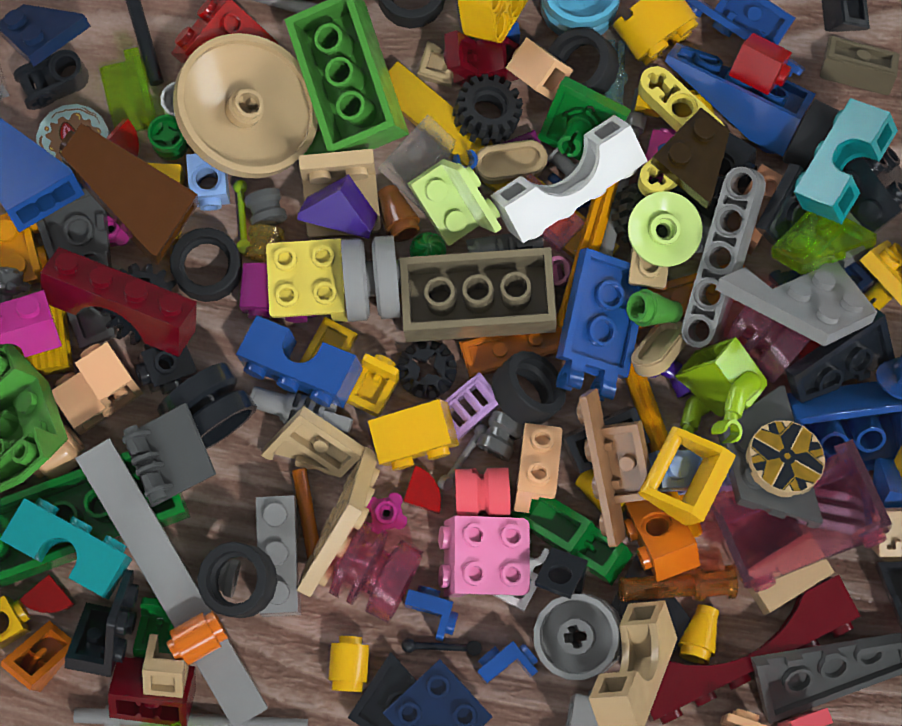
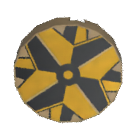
M773 421L762 426L749 441L746 451L747 464L749 462V467L752 470L750 474L755 482L767 492L780 497H792L793 495L804 494L810 491L821 478L825 466L824 451L816 436L803 425L792 421Z

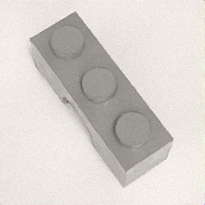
M294 495L256 497L257 547L270 556L277 574V587L274 597L259 614L262 617L301 615V593L296 591L300 581L297 561V539H299L297 500Z

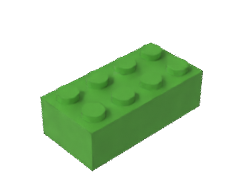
M326 0L284 19L328 153L376 149L409 135L365 1Z

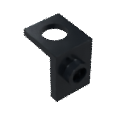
M552 547L535 580V586L571 599L573 593L582 594L588 560Z

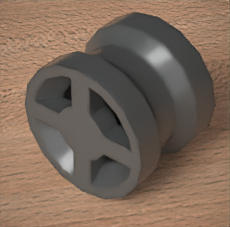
M278 188L261 189L250 193L244 198L246 207L252 212L250 221L253 229H266L286 221V211L279 204L281 194Z

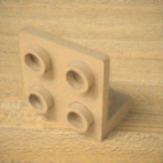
M373 149L299 156L304 201L308 196L349 174L378 215L377 223L372 233L381 231ZM306 222L309 239L352 235Z

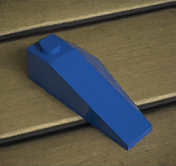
M679 43L675 44L665 59V62L747 139L756 143L762 151L769 154H778L783 157L816 95L788 80L785 81L782 87L776 85L766 95L729 76L732 67L724 66L718 56Z

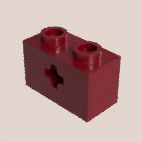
M125 657L123 663H116L108 691L109 718L170 726L188 725L196 692L195 666L189 665L183 698L143 694V658Z

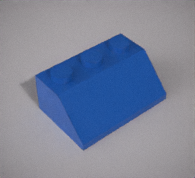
M877 381L840 386L835 391L803 403L792 396V393H787L795 423L803 425L812 432L823 448L825 466L821 477L874 470L875 459L878 457L894 461L902 446V400L884 391Z

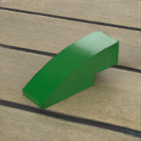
M539 497V500L531 499L529 513L513 510L510 514L512 518H525L529 522L530 531L553 548L588 560L587 571L611 586L633 555L627 545L622 542L617 547H609L607 536L604 537L601 530L591 520L555 498Z

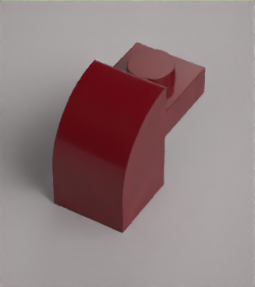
M458 30L445 34L446 48L444 49L443 57L447 69L453 72V82L462 86L465 82L469 83L470 78L477 76L480 81L482 74H488L489 80H493L494 75L501 76L499 80L501 84H504L506 79L510 82L519 79L506 69L514 51L519 47L518 43L508 37L502 43L483 39L475 41Z

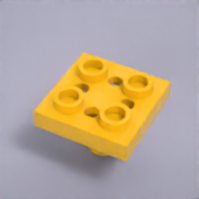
M886 240L859 260L878 280L864 294L869 301L876 298L872 305L878 310H881L893 298L902 306V247L897 243L891 244Z

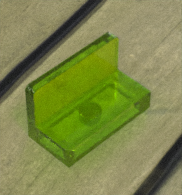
M138 47L123 50L126 61L103 66L100 68L114 129L123 119H129L136 132L147 130L150 123L157 116L143 59Z

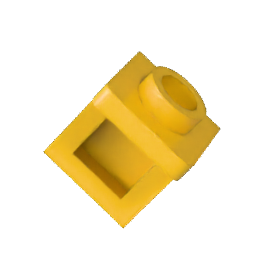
M365 353L362 358L363 370L346 403L377 418L380 417L399 381V370L395 368L396 364L383 355L376 354L373 357Z

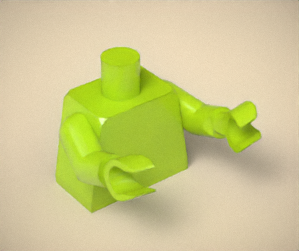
M736 337L696 350L675 375L694 394L685 403L680 426L683 430L694 434L699 428L702 416L712 411L717 416H724L723 420L717 421L711 428L712 435L722 434L729 427L730 435L722 444L735 443L741 439L743 430L738 419L742 418L743 411L759 401L757 398L766 388L767 379Z

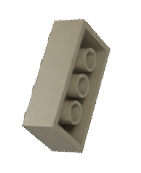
M551 247L400 258L403 331L406 342L556 332Z

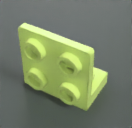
M442 159L407 183L447 246L452 245L478 226L494 233L502 229L497 221V218L500 217L498 209L489 198L484 200L478 190L481 182L469 166L465 168L460 163Z

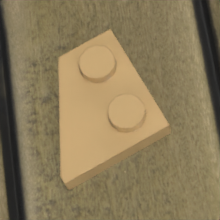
M302 406L264 446L261 456L269 460H273L275 454L296 460L295 466L309 470L317 469L324 474L341 478L361 459L365 447L305 406Z

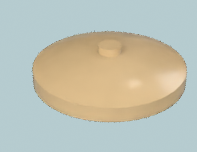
M242 33L218 36L199 46L190 55L178 73L173 91V107L178 127L192 150L202 160L219 171L242 178L273 176L290 168L299 160L300 155H304L312 144L318 129V121L299 62L290 52L275 42L260 36Z

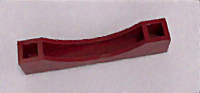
M840 575L830 578L798 595L790 614L779 630L762 646L748 655L728 663L710 666L685 665L669 661L648 716L649 721L660 719L662 725L683 715L681 707L693 701L696 707H699L717 698L714 690L726 684L733 690L751 681L749 673L754 671L751 657L820 646L817 638L829 632L833 638H836L854 629L851 621L861 617Z

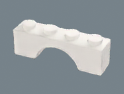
M613 115L584 134V149L581 160L568 177L555 184L538 185L520 176L490 195L508 231L522 243H525L542 235L546 228L558 220L570 217L578 207L590 199L602 196L607 188L619 180L631 177L639 167L648 161L631 125Z

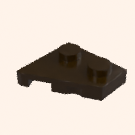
M700 108L653 156L651 164L707 209L714 195L730 130L703 108Z

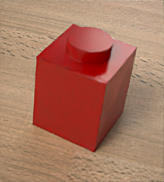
M752 33L742 44L729 72V76L768 95L776 85L782 87L792 69L791 66L787 65L792 52Z

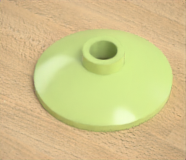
M668 191L652 193L639 201L630 214L628 221L630 243L634 251L644 261L659 267L679 265L691 258L701 243L703 226L699 212L687 198L680 194ZM658 225H664L667 228L668 234L665 238L657 235L656 227Z

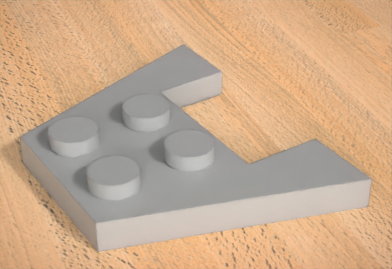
M817 236L795 245L790 254V258L810 273L772 289L744 267L720 277L715 289L823 346L872 324L878 312Z

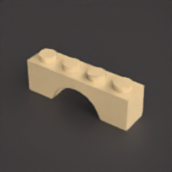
M665 600L628 604L619 625L622 645L620 671L600 673L589 696L598 726H645L677 641L676 632Z

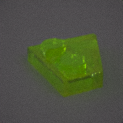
M807 211L771 248V257L803 275L818 269L822 264L834 263L846 258V252L860 246H864L866 250L873 248L876 245L877 234L847 217L842 224Z

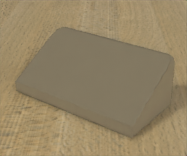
M829 36L820 78L889 95L897 78L900 54Z

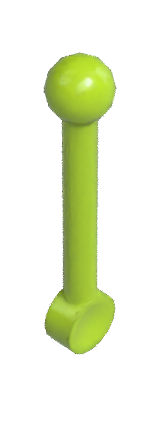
M239 179L233 184V189L237 193L240 241L236 247L241 255H248L252 250V246L247 240L244 201L247 183Z

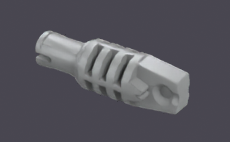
M254 386L250 395L257 406V410L279 416L283 424H286L302 406H305L342 432L350 433L354 419L335 413L336 405L331 404L330 407H324L311 400L308 395L298 392L296 394L288 392L285 395Z

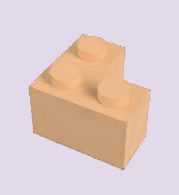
M108 342L103 345L97 343L85 349L80 354L81 359L75 362L80 372L77 374L71 372L56 381V388L51 390L55 402L73 429L80 435L143 394Z

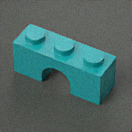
M852 98L849 99L845 108L836 114L833 127L826 139L821 141L816 147L814 159L806 172H802L796 181L793 192L804 210L839 224L843 223L860 195V191L852 175L842 172V170L849 161L858 157H867L878 162L881 160L898 131L890 112Z
M39 497L35 504L24 498L0 540L39 562L43 561L49 549L54 545L62 542L71 543L76 550L77 561L68 578L109 600L132 561L131 557L123 553L127 546L108 535L105 536L103 541L90 535L93 527L72 516L69 523L56 516L59 508Z

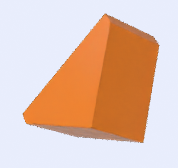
M49 620L4 658L0 666L29 690L41 692L65 663V656L72 638Z

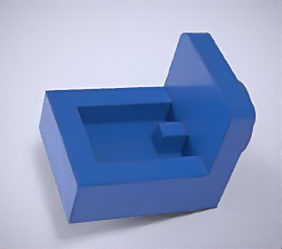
M419 585L417 591L409 589L405 600V607L441 617L435 640L443 642L445 633L453 635L459 614L452 611L454 602L439 598L441 591Z
M512 641L502 651H499L495 646L481 657L478 662L482 667L477 671V674L487 685L516 660L531 678L538 672L533 666L538 660L524 643L518 647Z

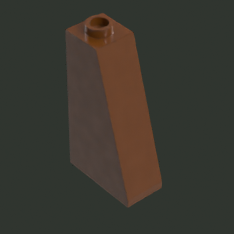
M81 123L75 132L69 131L60 144L59 149L62 151L60 153L62 162L70 167L80 184L154 264L159 265L198 206V194Z

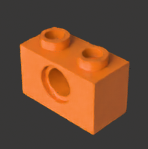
M662 492L672 497L670 492ZM647 500L625 503L628 519L624 520L627 537L630 542L637 541L639 548L636 550L640 563L644 570L651 569L657 582L700 566L697 542L688 525H683Z

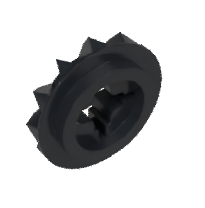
M436 341L413 342L402 351L397 364L399 381L403 388L411 395L423 399H431L443 395L451 388L457 374L454 354L451 353L444 343ZM433 356H436L433 368L441 377L428 373L420 381H417L421 370L414 360L426 363Z

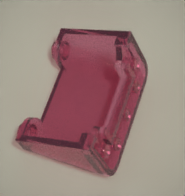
M853 439L834 447L837 454L829 457L827 463L825 461L823 474L813 486L823 518V523L819 528L807 527V522L789 516L782 519L769 515L762 509L753 510L737 505L736 500L733 497H728L725 491L717 493L709 513L744 588H753L754 592L764 591L776 584L775 579L860 545L864 544L865 548H871L887 540L885 534L891 530L892 522Z

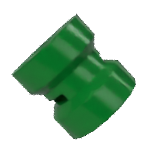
M170 114L160 115L150 123L148 138L155 153L160 158L167 161L177 160L187 152L189 145L178 127L175 116Z

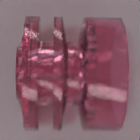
M773 282L769 287L774 289L778 287V285L775 282ZM745 306L732 322L730 332L725 339L728 340L736 337L739 340L742 336L748 341L744 346L748 354L757 348L761 355L755 364L772 384L810 340L748 306Z
M365 521L358 532L352 537L344 556L341 559L339 558L336 563L329 594L339 598L349 584L352 587L346 600L348 604L353 605L360 595L365 592L369 594L365 612L389 623L418 569L424 555V550L401 540L392 552L389 553L384 550L388 539V532L382 530L374 543L371 544L369 541L374 531V525Z

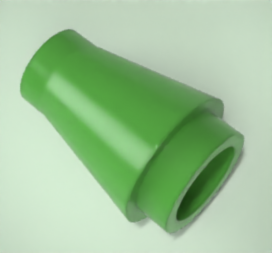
M642 289L639 292L633 293L629 297L626 307L629 319L641 327L663 323H677L683 314V307L679 301L670 300L648 289Z

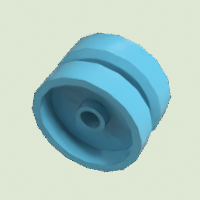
M540 0L541 15L547 26L558 36L567 30L578 27L593 29L600 35L604 34L614 23L620 0Z

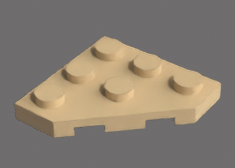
M365 447L361 459L349 473L336 508H332L320 533L321 537L314 549L313 555L309 556L296 591L311 597L318 584L324 587L334 569V566L331 565L335 556L340 559L344 556L352 539L349 535L353 528L359 530L363 525L369 509L366 507L375 491L372 487L380 473V470L375 468L378 459L376 451Z

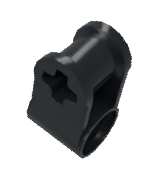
M64 49L50 55L34 67L30 63L20 66L14 71L13 77L16 82L21 84L26 99L24 102L26 108L36 110L82 90L88 83L89 73L75 52ZM76 66V70L72 75L62 77V72L65 68Z

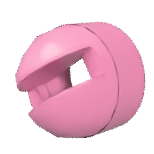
M553 256L554 286H566L573 263L567 258ZM562 263H563V267H564L565 276H564L563 270H562V268H561V266H560V264H562Z

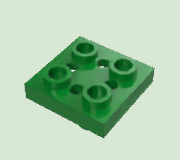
M565 76L559 85L538 139L554 148L558 147V150L562 154H567V157H573L580 161L584 149V134L613 115L626 122L631 109ZM587 106H592L595 112L591 108H587Z

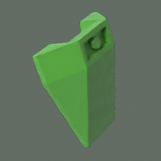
M12 344L0 345V493L23 483L68 440L49 382Z

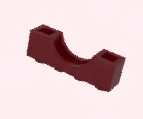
M58 247L40 272L41 291L44 290L50 306L75 316L81 309L90 306L111 310L130 322L138 331L145 344L177 357L180 356L196 331L197 301L61 247Z

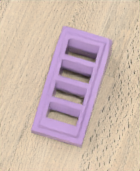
M480 372L445 400L448 402L449 409L453 408L464 422L459 427L453 420L458 440L490 416L494 410L500 408L495 400L492 386ZM475 389H477L488 402L484 407L471 393ZM464 398L476 412L472 417L459 403Z

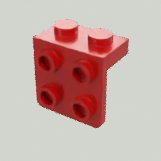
M207 0L198 10L197 15L199 18L192 27L187 26L176 37L175 43L177 46L171 54L181 63H185L190 55L203 43L226 34H251L266 38L276 44L278 42L233 0Z

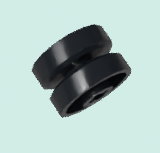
M222 362L198 372L176 387L162 400L157 412L161 416L187 403L204 446L208 449L228 437L248 421L255 413L257 406L247 391H233L238 379L228 364Z

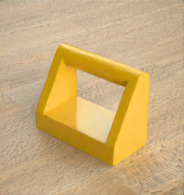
M673 426L638 494L685 526L704 522L736 455L721 445ZM680 445H683L702 458L682 501L657 491Z

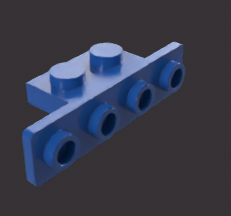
M685 0L697 17L700 18L704 13L715 20L712 27L727 37H731L735 33L745 41L752 33H755L779 45L796 17L770 0H720L715 8L703 0ZM791 58L789 59L787 65L791 66L792 69L788 77H791L793 73L798 76L802 75L805 68Z

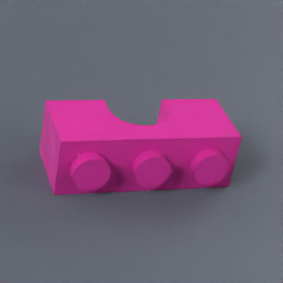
M44 290L0 303V345H17L22 349L24 357L62 346Z

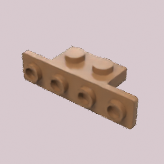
M590 389L579 397L577 415L580 423L585 426L587 436L584 444L587 460L592 462L594 471L592 490L594 497L600 501L602 511L599 519L600 530L604 537L607 536L608 546L617 547L626 538V529L620 503L646 500L638 492L651 469L642 420L605 425L598 389Z

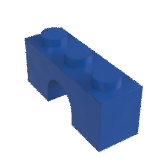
M256 315L236 353L244 366L243 370L250 376L263 380L265 376L276 380V384L290 393L296 394L300 390L310 394L309 398L324 407H330L331 404L344 408L363 370L357 356L322 342L317 354L311 360L303 363L290 361L292 351L297 344L291 330Z

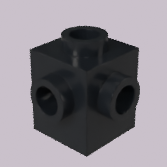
M145 344L143 346L145 351L140 352L137 358L139 364L135 365V371L141 385L145 386L148 384L151 393L161 390L163 395L169 394L182 384L183 381L197 373L187 345L180 356L177 357ZM159 364H165L168 369L161 368Z

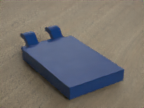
M589 248L579 251L556 358L565 361L563 368L558 374L556 387L571 391L572 388L580 390L584 381V373L596 376L590 389H598L600 401H604L605 398L613 400L617 389V379L628 378L632 362L631 356L634 352L639 326L629 319L626 310L627 302L633 293L647 289V287L633 286L628 283L629 262Z

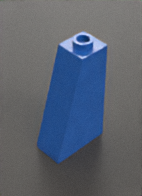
M0 118V203L18 232H21L85 194L70 167Z

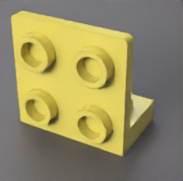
M341 238L277 242L266 245L269 314L272 318L331 314L332 321L348 322Z

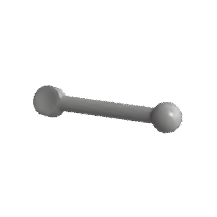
M480 423L475 426L474 436L447 475L440 477L438 481L440 489L449 491L452 488L455 469L462 467L475 448L479 436L487 431L488 427L485 424Z

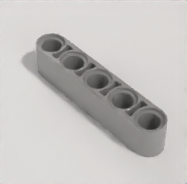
M736 167L730 170L724 179L682 324V337L692 347L703 348L714 345L723 336L733 299L720 292V299L716 304L712 305L706 298V291L712 284L717 286L720 277L743 268L766 189L763 175L755 169ZM748 174L753 182L752 188L747 194L741 195L737 187L738 181L742 176ZM737 211L741 215L742 224L737 231L732 232L727 226V218L732 212ZM722 248H727L731 254V261L726 268H721L716 260L717 254ZM701 320L705 321L710 329L709 336L704 341L700 340L695 332L696 326Z

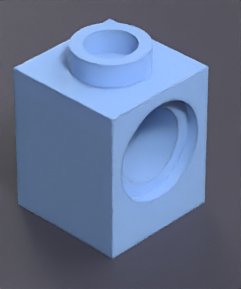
M186 154L188 186L190 190L198 194L197 207L203 211H214L221 209L222 205L230 204L228 174L212 167L197 154ZM206 177L218 179L217 184L211 189L199 187L201 181Z

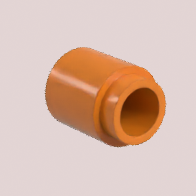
M211 611L206 615L202 612L170 630L172 639L166 643L174 659H184L189 666L222 647L221 642L229 637L216 613Z

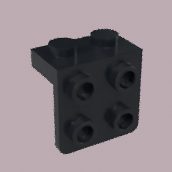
M890 147L887 148L879 162L867 157H858L849 161L842 170V172L852 175L860 191V195L852 206L850 213L870 236L874 235L902 213V169L899 166V157Z
M125 570L112 607L86 602L65 656L66 669L111 677L116 662L123 663L128 642L125 636L126 634H133L137 620V612L131 611V607L134 608L139 593V584H133L134 570Z

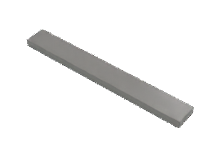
M111 438L76 457L75 459L174 628L202 612L205 615L210 613L212 610L205 605L198 586ZM229 639L221 642L222 647L197 660L195 663L231 725L240 726L267 710L268 706Z

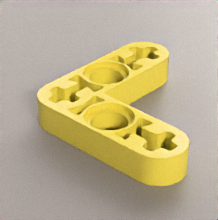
M654 66L642 73L638 86L640 97L676 132L700 108H703L724 125L713 112L665 68ZM650 82L653 84L661 82L663 85L661 89L659 87L651 89L649 84ZM665 96L668 98L666 103L663 102ZM676 103H684L690 107L692 114L688 117H679L672 111V106ZM651 158L641 168L637 182L638 189L644 196L656 192L672 191L677 184L665 174L661 184L658 182L650 184L648 182L650 176L655 178L662 173L651 164Z

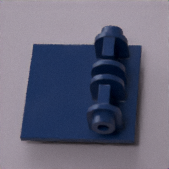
M440 659L383 712L394 726H484L493 718Z

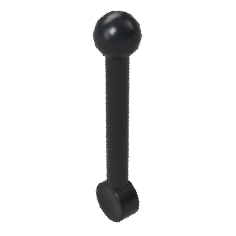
M405 638L401 643L403 651L407 653L417 649L467 652L471 656H477L482 650L481 644L475 640L470 641L468 644L415 642L412 638Z

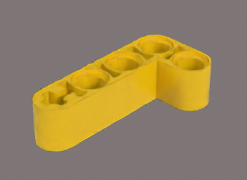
M458 0L464 35L502 43L528 0Z

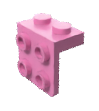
M453 516L444 521V526L440 527L438 535L439 548L444 549V565H440L438 572V583L440 588H444V597L459 598L468 594L522 596L529 592L530 525L525 518Z

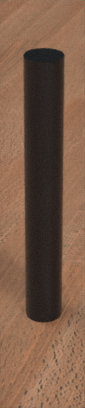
M125 0L150 86H158L164 82L141 0Z

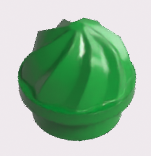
M421 233L410 244V257L445 255L446 244L435 233Z

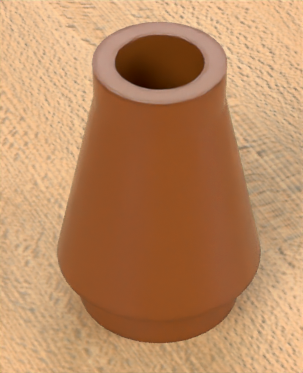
M388 185L378 191V198L381 204L386 234L388 236L394 235L395 242L406 241L416 236L420 231L418 225L420 218L400 193L398 186Z

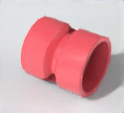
M476 468L455 469L456 516H479L482 511H485L488 517H510L509 468H487L484 474H479Z

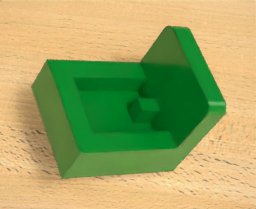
M143 597L140 604L141 618L133 645V656L145 658L150 634H158L159 653L171 654L166 642L172 639L169 631L174 626L157 597Z

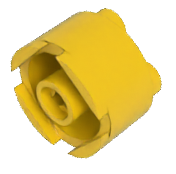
M640 0L630 8L632 16L627 20L620 16L614 22L613 28L638 62L642 61L645 66H648L664 54L662 51L669 46V42H672L674 46L676 43L680 44L692 34V30L699 24L696 21L698 17L685 0Z

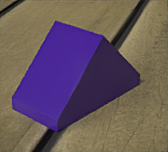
M349 174L308 196L297 216L299 221L368 239L378 219V215Z

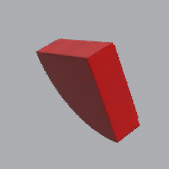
M123 119L107 136V139L138 157L139 140L137 132L129 119Z
M415 465L403 503L440 514L441 493L436 481L427 471Z
M49 574L19 599L26 607L40 613L63 612L75 605Z

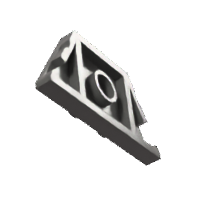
M779 386L743 411L742 418L738 419L743 430L742 437L738 442L722 444L730 435L729 427L724 433L718 434L720 445L736 455L728 471L737 505L753 510L762 509L769 515L782 519L789 516L807 522V527L819 528L823 523V518L814 487L802 495H793L792 497L774 495L764 490L755 482L750 474L752 470L749 467V462L747 464L746 461L749 441L762 426L773 421H792L795 423L785 386Z

